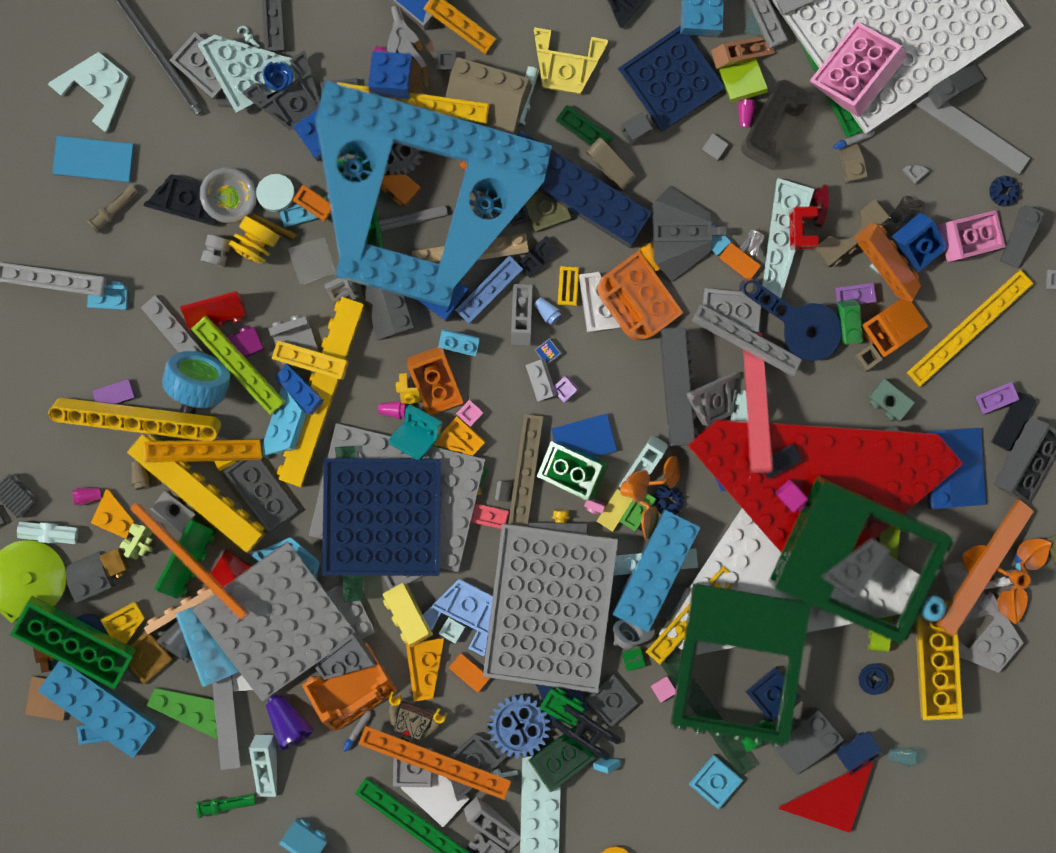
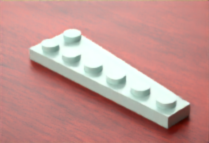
M777 178L762 285L781 298L795 254V250H790L789 211L793 207H809L814 189Z

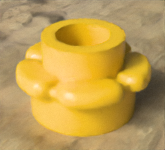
M553 510L551 518L555 519L556 523H566L567 519H570L569 511Z

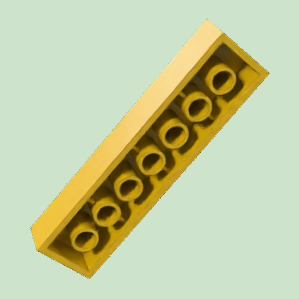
M142 434L127 453L246 553L251 552L267 534L263 531L265 528L257 521L252 522L249 519L250 515L246 511L234 507L235 502L229 497H222L219 494L220 490L216 486L204 482L206 478L199 472H192L189 469L191 466L187 462H145L144 442L161 440L155 435Z

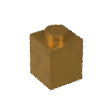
M121 548L99 556L107 577L114 576V579L124 576V571L129 570Z

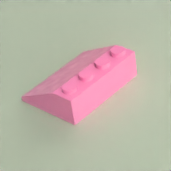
M856 22L811 78L810 83L845 110L860 117L907 57L901 45Z

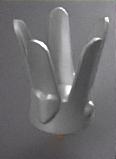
M761 228L758 231L750 230L748 238L740 247L741 251L744 252L749 246L748 250L751 252V256L754 257L756 253L758 257L759 247L764 239V235L759 232Z

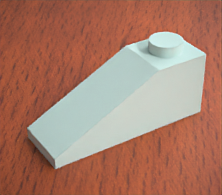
M652 435L619 487L621 488L622 483L637 471L647 470L650 475L664 455L668 444Z
M255 735L249 751L257 797H276L277 751L274 735Z

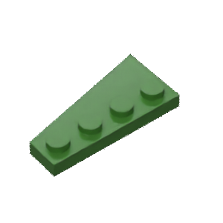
M161 688L154 689L147 704L148 707L215 739L218 738L214 699Z

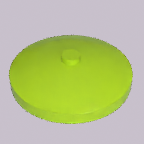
M33 540L17 541L0 550V608L3 611L19 617L31 596L53 607L58 604L65 592L67 579L65 565L55 550L44 543Z

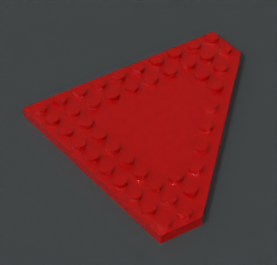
M717 419L687 445L780 552H782L801 510H796L793 513L775 494L788 480L807 498L817 475L905 514L963 464L936 433L769 423L771 454L794 443L803 461L768 480L764 472H751L748 421ZM869 515L851 553L871 538H877L891 525Z

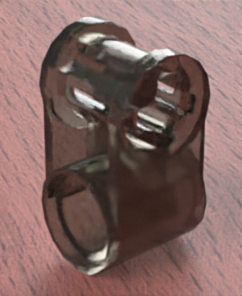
M905 196L891 213L888 221L899 231L919 213H924L925 204L920 200L915 201L911 196Z

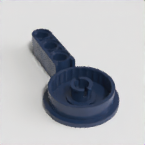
M745 278L741 281L739 288L745 296L783 322L786 345L795 356L807 361H818L828 357L835 351L841 339L842 328L838 316L829 307L819 303H808L799 307H792L751 278ZM749 283H753L754 289L751 292H746V286ZM764 294L769 295V300L766 303L761 301ZM784 305L783 313L777 314V307ZM814 326L816 334L808 336V329Z

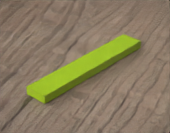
M207 315L191 329L270 415L285 402Z

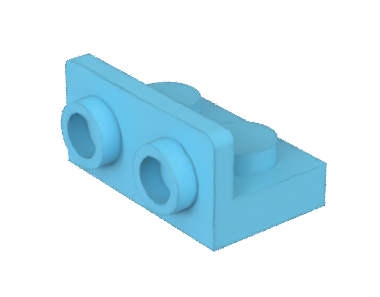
M112 281L111 285L105 286L104 297L88 295L87 307L127 310L128 287L123 286V282Z
M443 329L438 348L476 357L480 339Z

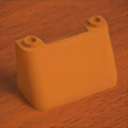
M365 643V646L378 664L323 680L321 677L312 676L302 684L320 720L332 731L345 727L388 699L391 692L395 694L397 691L394 682L368 643Z

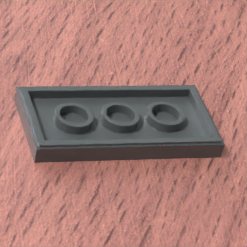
M262 459L238 460L237 463L223 471L268 533H271L300 511Z

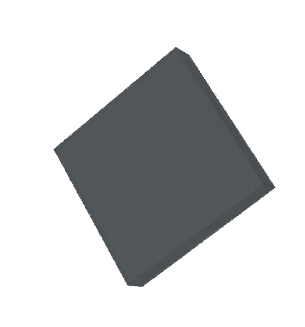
M614 674L599 685L598 693L592 692L584 699L609 728L613 727L639 703Z

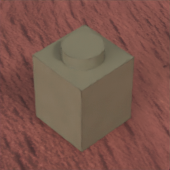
M872 344L867 345L852 356L863 372L883 360Z

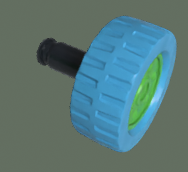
M183 351L172 355L167 361L162 384L165 392L171 398L182 403L181 413L195 414L197 407H213L224 400L229 386L230 372L219 359L211 355L196 351Z

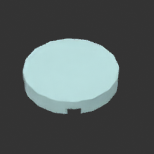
M271 174L259 182L256 189V197L265 210L278 212L287 209L293 203L295 191L292 182L286 176Z

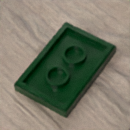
M562 734L531 757L528 762L549 792H553L592 762L596 756L573 739Z

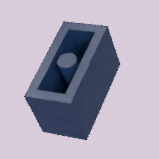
M868 731L856 735L851 743L842 744L836 752L837 757L850 776L883 755Z

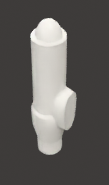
M1005 576L995 577L994 580L988 582L984 589L1005 587L1012 583Z

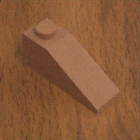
M763 36L724 43L711 50L716 69L775 54L773 48L769 49Z

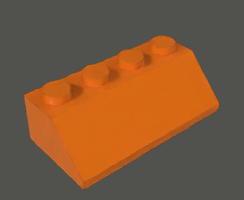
M871 223L858 233L854 239L896 297L911 302L921 287L918 281L919 276L914 270L909 269L907 259L896 251L898 249L896 244L892 240H888L886 230L881 225Z

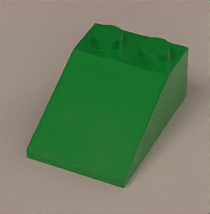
M551 441L537 477L589 501L595 498L609 464L591 455Z

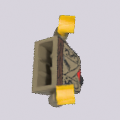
M393 692L390 694V722L395 727L394 731L401 733L400 739L411 742L412 738L420 740L421 737L427 738L439 728L440 724L447 717V713L444 716L439 714L440 709L434 711L402 698L401 693L398 698L393 696Z

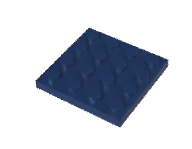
M681 25L618 68L661 132L725 89L691 37L680 34Z

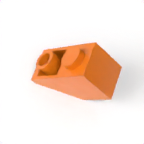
M406 174L383 176L380 186L383 192L387 193L389 191L393 195L392 199L399 206L404 204L406 207L421 191V187Z

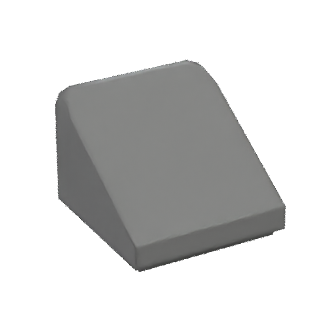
M497 482L495 499L509 502L512 483Z

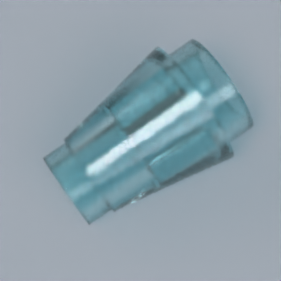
M889 748L888 760L908 767L910 765L915 766L917 750H912V748Z

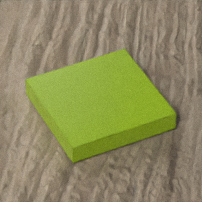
M756 59L719 69L731 103L768 92Z

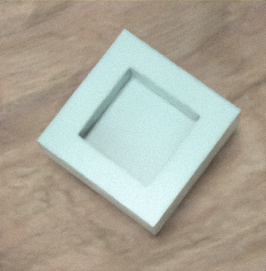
M448 617L439 634L456 643L465 626Z

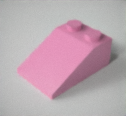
M997 210L938 225L939 231L948 246L944 251L947 262L1006 247Z

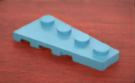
M193 606L175 614L202 687L239 671L192 611L195 607Z

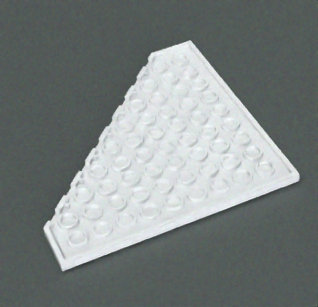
M772 0L776 8L781 13L776 0ZM818 0L783 15V18L818 68L822 66L856 22L863 24L903 47L907 57L906 60L860 117L851 113L865 134L926 94L934 85L958 72L1024 26L1006 0Z
M741 508L693 583L709 586V580L724 566L730 572L726 574L723 571L710 586L720 583L721 588H724L729 583L732 584L729 587L731 590L801 601L774 589L768 581L781 552ZM887 554L856 599L836 586L831 597L877 618L898 615L902 613L919 574ZM693 583L689 587L690 590L670 621L667 620L659 635L690 604ZM811 605L807 633L853 623ZM688 612L679 621H686ZM675 627L667 633L671 638L676 637L678 634L675 632ZM683 640L677 645V647L681 650L683 646ZM698 641L696 655L733 647Z

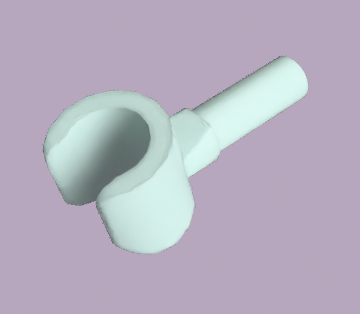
M499 768L489 772L503 778L518 775L517 770L501 773Z

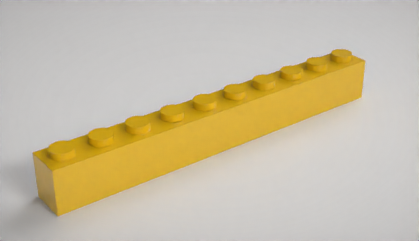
M341 297V300H337L334 311H336L335 318H331L328 324L329 335L324 337L321 345L324 348L322 354L347 360L365 308L364 304ZM317 372L311 374L309 384L324 401L313 415L306 414L295 449L284 451L283 456L286 459L284 465L280 464L277 475L280 476L278 480L303 487L340 379Z

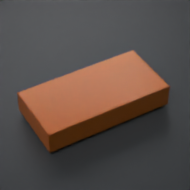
M302 185L292 200L324 222L332 213L330 202L305 185Z
M731 242L719 257L721 261L743 278H752L761 267L760 264Z
M462 653L448 667L477 693L490 679L489 677H483V671Z

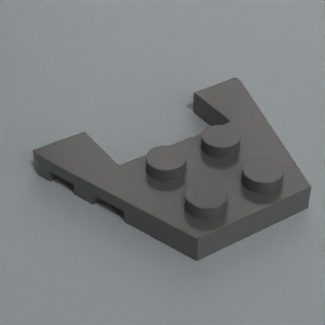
M304 50L289 60L300 76L289 88L278 92L269 99L265 96L257 82L241 92L246 98L289 131L294 129V125L316 111L320 104Z

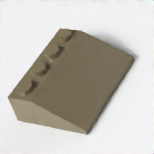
M457 57L450 74L445 98L490 104L487 124L471 123L515 135L532 84L529 78Z

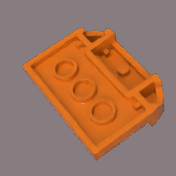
M639 250L606 273L597 285L600 299L624 333L634 341L644 340L655 335L683 314Z

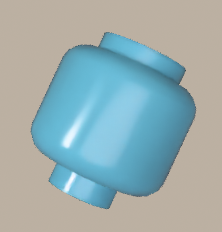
M928 595L926 603L923 606L921 605L918 612L926 620L937 621L945 615L946 605L942 598Z

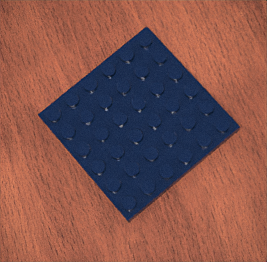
M324 458L322 575L439 576L441 459Z

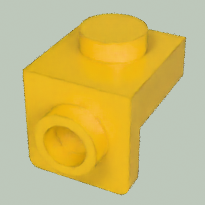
M407 373L399 374V381L396 382V393H400L401 404L419 403V388H408Z

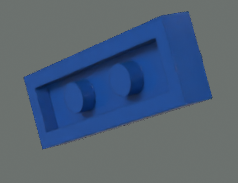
M286 363L275 377L308 414L313 415L324 400L292 365Z

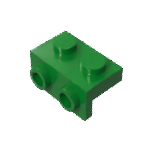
M551 687L540 709L573 728L577 719L565 711L564 708L569 704L580 712H584L583 702L575 697L570 699L565 696L566 692L558 687L556 689Z

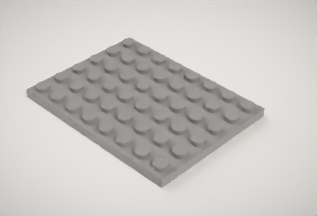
M337 423L328 453V458L414 459L389 444L391 436ZM431 447L422 459H441L440 568L459 572L486 459ZM323 478L309 536L323 539Z
M502 524L483 677L598 693L618 539Z

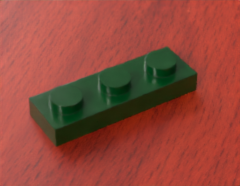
M568 105L564 107L555 120L589 146L599 138L608 145L613 140V137Z

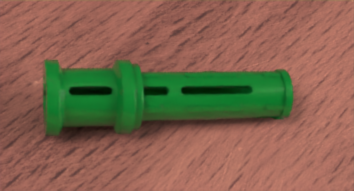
M254 793L222 800L212 798V801L202 803L196 801V811L199 819L206 815L214 814L217 816L222 811L256 806Z

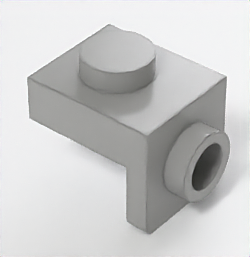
M337 278L324 284L332 302L348 295L351 296L352 300L356 299L354 292L357 290L352 281L348 282V280Z

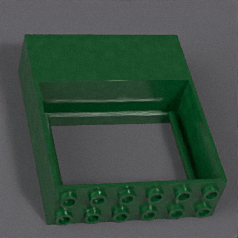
M817 475L807 497L808 500L805 501L806 505L802 508L768 581L776 590L903 645L904 640L907 641L911 634L910 628L912 624L918 620V611L921 605L923 606L927 601L929 588H932L936 582L935 575L937 571L941 570L944 565L946 552H949L953 546V537L936 527ZM869 515L934 544L896 626L832 598L831 594L835 586L822 577L823 574L851 554Z
M693 583L670 720L671 725H674V729L686 730L687 727L693 728L694 732L701 734L711 731L714 736L725 737V734L732 735L733 739L744 741L746 737L751 738L752 742L759 744L769 741L772 746L783 747L784 744L789 745L811 605L802 601ZM698 641L788 656L776 730L687 715Z

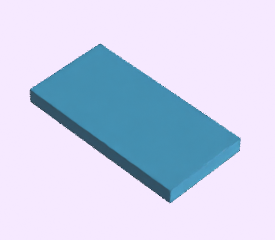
M56 136L52 174L130 183L134 144Z

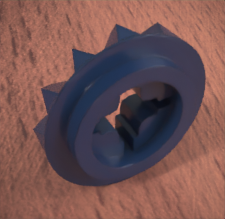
M1006 175L996 178L989 188L992 201L1004 207L1014 204L1019 199L1021 192L1019 183L1013 177ZM1002 186L1005 188L1011 187L1010 191H1008V196L1006 194L999 195L1000 191L1003 190Z
M667 485L662 486L654 494V498L657 499L654 506L660 514H662L663 510H666L675 515L684 506V496L677 487L668 488ZM670 493H672V500L677 503L669 504L667 509H665L666 502L661 497L668 498Z
M878 664L867 665L861 669L858 676L859 686L870 695L881 694L889 685L890 679L887 670ZM875 671V676L882 680L875 681L872 688V682L866 678L872 677Z

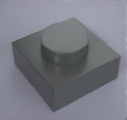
M456 50L436 51L437 71H452L456 61Z

